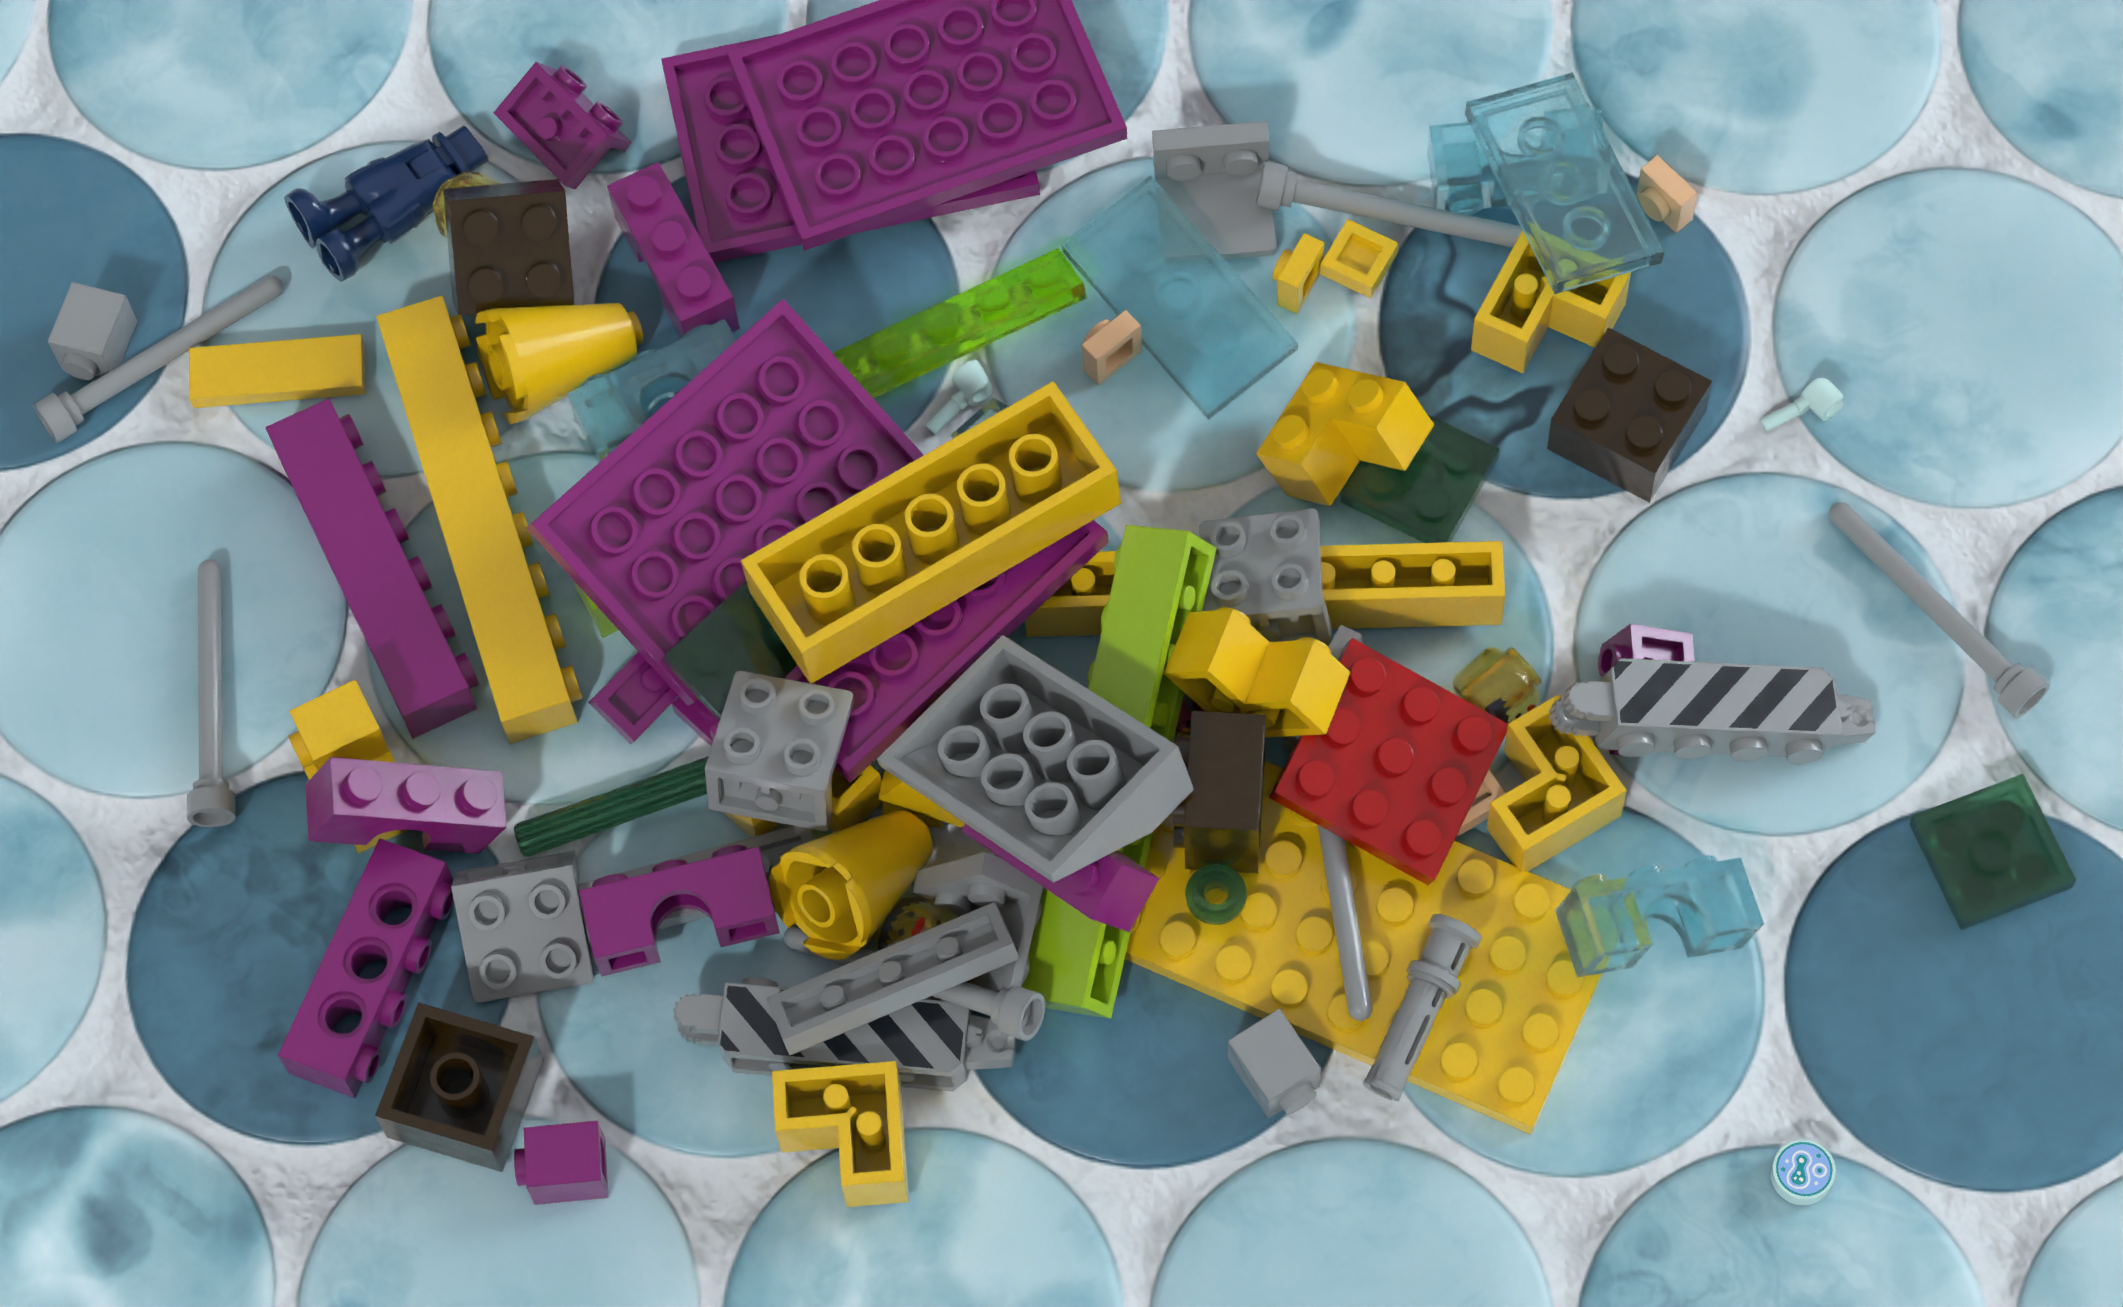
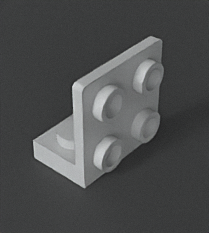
M1267 121L1152 131L1153 166L1162 261L1165 264L1275 255L1277 252L1273 210L1256 206L1265 161L1269 162Z
M1316 509L1209 520L1200 523V538L1216 547L1203 611L1217 610L1220 607L1236 609L1245 614L1250 619V625L1269 642L1293 641L1301 637H1310L1329 646L1332 641V627L1323 596L1320 519Z
M737 671L734 674L705 766L708 809L827 832L833 814L831 777L852 710L853 693L842 689Z
M575 851L456 871L451 888L472 996L475 1002L482 1003L588 984L593 981L594 973L577 889L579 869Z
M986 851L918 870L913 893L933 901L934 909L946 915L960 917L996 902L1020 959L966 982L998 993L1002 989L1010 990L1015 986H1022L1030 968L1028 954L1034 927L1042 913L1041 895L1043 886L1000 857Z

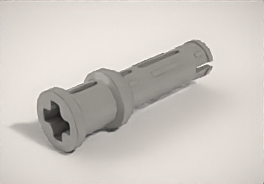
M1433 914L1428 922L1431 933L1419 959L1412 960L1406 970L1408 973L1407 979L1410 981L1405 992L1406 994L1380 1046L1379 1053L1363 1081V1085L1368 1090L1386 1099L1400 1100L1408 1081L1407 1079L1432 1029L1439 1009L1442 1007L1445 998L1450 999L1453 994L1458 992L1461 983L1457 978L1470 949L1477 948L1482 940L1481 934L1475 929L1449 916Z

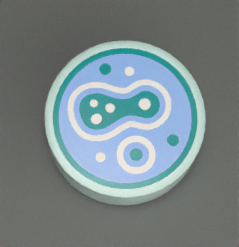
M1808 1139L1793 1140L1782 1146L1777 1152L1771 1167V1181L1774 1189L1783 1199L1796 1205H1811L1822 1200L1830 1191L1836 1174L1835 1162L1830 1152L1823 1145Z

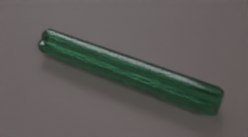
M709 756L516 823L513 828L520 852L523 856L529 857L706 795L705 766Z

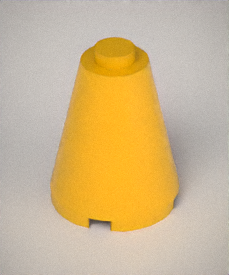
M620 303L495 308L478 312L476 315L475 324L486 323V334L476 337L482 371L493 400L504 397L511 409L501 413L509 424L525 421L633 360L637 355V346L643 344V332L637 315L633 311L626 312Z
M895 810L789 849L780 857L779 864L772 868L769 876L771 898L779 917L787 928L796 923L809 937L802 944L815 954L832 960L847 959L866 945L894 905L914 881L918 870L922 869L931 858L933 843L930 830L921 818L905 810Z

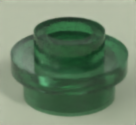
M1221 864L1207 865L1194 872L1188 880L1185 891L1186 903L1190 912L1198 920L1211 925L1225 924L1237 918L1243 911L1247 899L1246 885L1243 878L1234 869ZM1212 889H1221L1228 897L1221 904H1211L1205 899V895Z

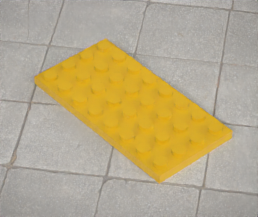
M1183 727L1181 732H1190L1191 729ZM1265 761L1258 873L1185 869V848L1173 847V812L1153 831L1145 869L1160 879L1131 928L1125 960L1262 1019L1280 1008L1297 1034L1371 1066L1379 1053L1380 1046L1410 984L1406 971L1409 963L1412 960L1419 959L1431 933V929L1428 926L1431 916L1433 914L1449 916L1475 929L1481 934L1482 940L1477 948L1470 949L1457 978L1461 986L1458 992L1453 994L1450 999L1445 998L1407 1080L1412 1084L1530 1135L1532 1134L1624 929L1628 913L1526 870L1520 872L1514 865L1457 841L1453 842L1435 881L1430 885H1426L1345 840L1373 1007L1372 1014L1368 1019L1357 1021L1348 1012L1318 826L1314 822L1268 798L1283 768Z

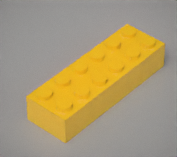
M1052 381L742 559L741 564L750 594L809 683L812 684L1120 505L1121 497L1116 468L1055 382Z

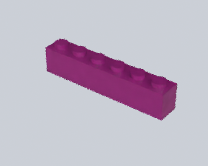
M329 398L266 426V431L412 739L477 710L470 691L471 688L480 685L465 652L454 657L446 641L455 637L456 634L442 604L433 608L429 606L423 592L433 588L420 558L416 556L407 560L400 544L410 539L396 509L393 508L384 512L377 496L386 493V489L374 463L371 460L361 465L354 449L364 444L350 414L339 418Z

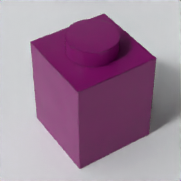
M598 1121L523 1128L524 1148L514 1150L515 1177L518 1186H526L535 1205L609 1198L606 1141Z

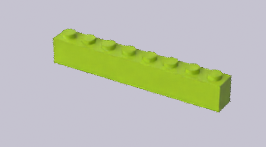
M1126 525L1122 544L1115 553V575L1109 601L1104 606L1101 615L1102 632L1095 661L1089 668L1088 687L1090 691L1173 743L1184 692L1163 673L1188 613L1203 611L1216 547L1190 531ZM1153 832L1118 849V851L1145 868ZM1043 887L1041 895L1042 913L1034 927L1028 954L1030 968L1021 987L1042 994L1045 999V1007L1048 1009L1111 1019L1131 930L1127 932L1092 920Z

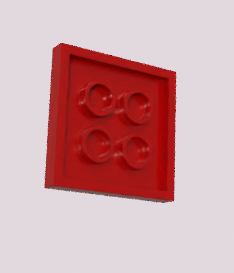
M1351 638L1345 644L1338 658V661L1350 671V675L1327 733L1299 736L1268 798L1424 884L1430 885L1435 881L1507 733L1508 723L1356 639Z

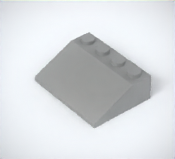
M1004 635L980 656L877 758L880 767L1053 883L1152 833L1194 790L1177 745Z

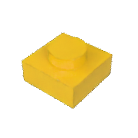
M1347 219L1320 264V275L1371 299L1397 256L1399 243Z
M1303 233L1294 251L1289 249L1283 251L1272 275V280L1277 282L1278 306L1298 314L1320 276V264L1324 259L1323 241Z

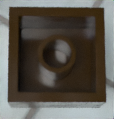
M558 179L443 189L452 298L458 315L477 314L478 312L495 308L574 305L566 195Z
M1608 327L1551 418L1547 449L1650 503L1705 414L1712 381Z
M1192 711L1190 732L1178 733L1177 746L1194 788L1173 811V847L1185 848V869L1258 873L1265 770L1266 715Z
M418 1002L375 1117L387 1138L503 1172L544 1062V1057L534 1036Z

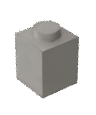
M72 282L48 339V344L63 371L79 379L91 380L94 376L101 377L121 365L138 320L126 295Z
M1280 1008L1228 1040L1229 1062L1268 1119L1282 1110L1287 1115L1293 1114L1304 1108L1316 1097L1315 1089L1320 1087L1321 1067Z

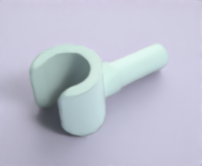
M977 360L964 363L952 375V379L959 392L953 395L925 424V427L933 435H936L968 404L975 406L985 402L990 397L992 384Z
M1817 378L1804 389L1800 398L1759 420L1765 432L1799 415H1803L1809 409L1822 421H1827L1841 410L1844 405L1842 401L1844 396L1831 381L1825 378Z

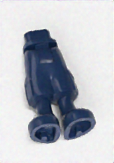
M466 126L458 128L447 136H444L441 132L432 136L433 143L428 138L414 143L387 158L381 157L370 161L368 165L360 167L345 178L346 192L334 198L319 201L311 192L303 188H296L285 195L284 199L288 211L303 238L311 248L317 246V251L323 265L337 280L342 282L354 276L360 266L359 258L379 239L383 243L389 242L392 244L412 229L417 228L425 219V215L444 205L443 189L458 188L472 181L470 172L489 161L486 152ZM358 214L368 216L367 219L345 232L337 230Z

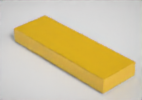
M361 334L189 348V400L193 408L365 395V343Z

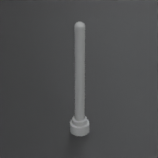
M1265 161L1256 199L1257 207L1279 211L1280 205L1291 208L1292 202L1511 248L1514 247L1524 228L1519 225L1298 180L1297 173L1287 172V165Z
M267 276L75 393L69 395L65 391L58 396L53 392L32 404L36 414L57 444L78 432L76 425L85 421L83 414L189 351V348L196 347L280 296L283 291L282 281L276 276Z
M1837 502L1831 506L1829 510L1830 520L1996 682L1994 690L2000 694L1998 702L2014 718L2017 719L2025 715L2044 697L2050 688V684L2033 667L2025 669L2020 663L2013 666L1847 503Z
M209 559L203 561L198 567L199 780L193 783V790L187 794V820L191 824L200 827H221L231 824L235 820L236 800L235 793L229 789V783L223 779L222 571L218 562Z
M1317 825L1348 1012L1354 1020L1363 1021L1370 1017L1373 1007L1345 840Z
M797 925L787 928L784 933V941L788 947L842 966L877 952L863 947L847 959L832 960L819 956L804 946L802 943L809 937ZM963 982L933 995V997L991 1016L992 1023L998 1025L1001 1033L1023 1041H1028L1036 1035L1045 1014L1044 996L1020 986H1015L1010 990L1002 989L998 993L969 982Z

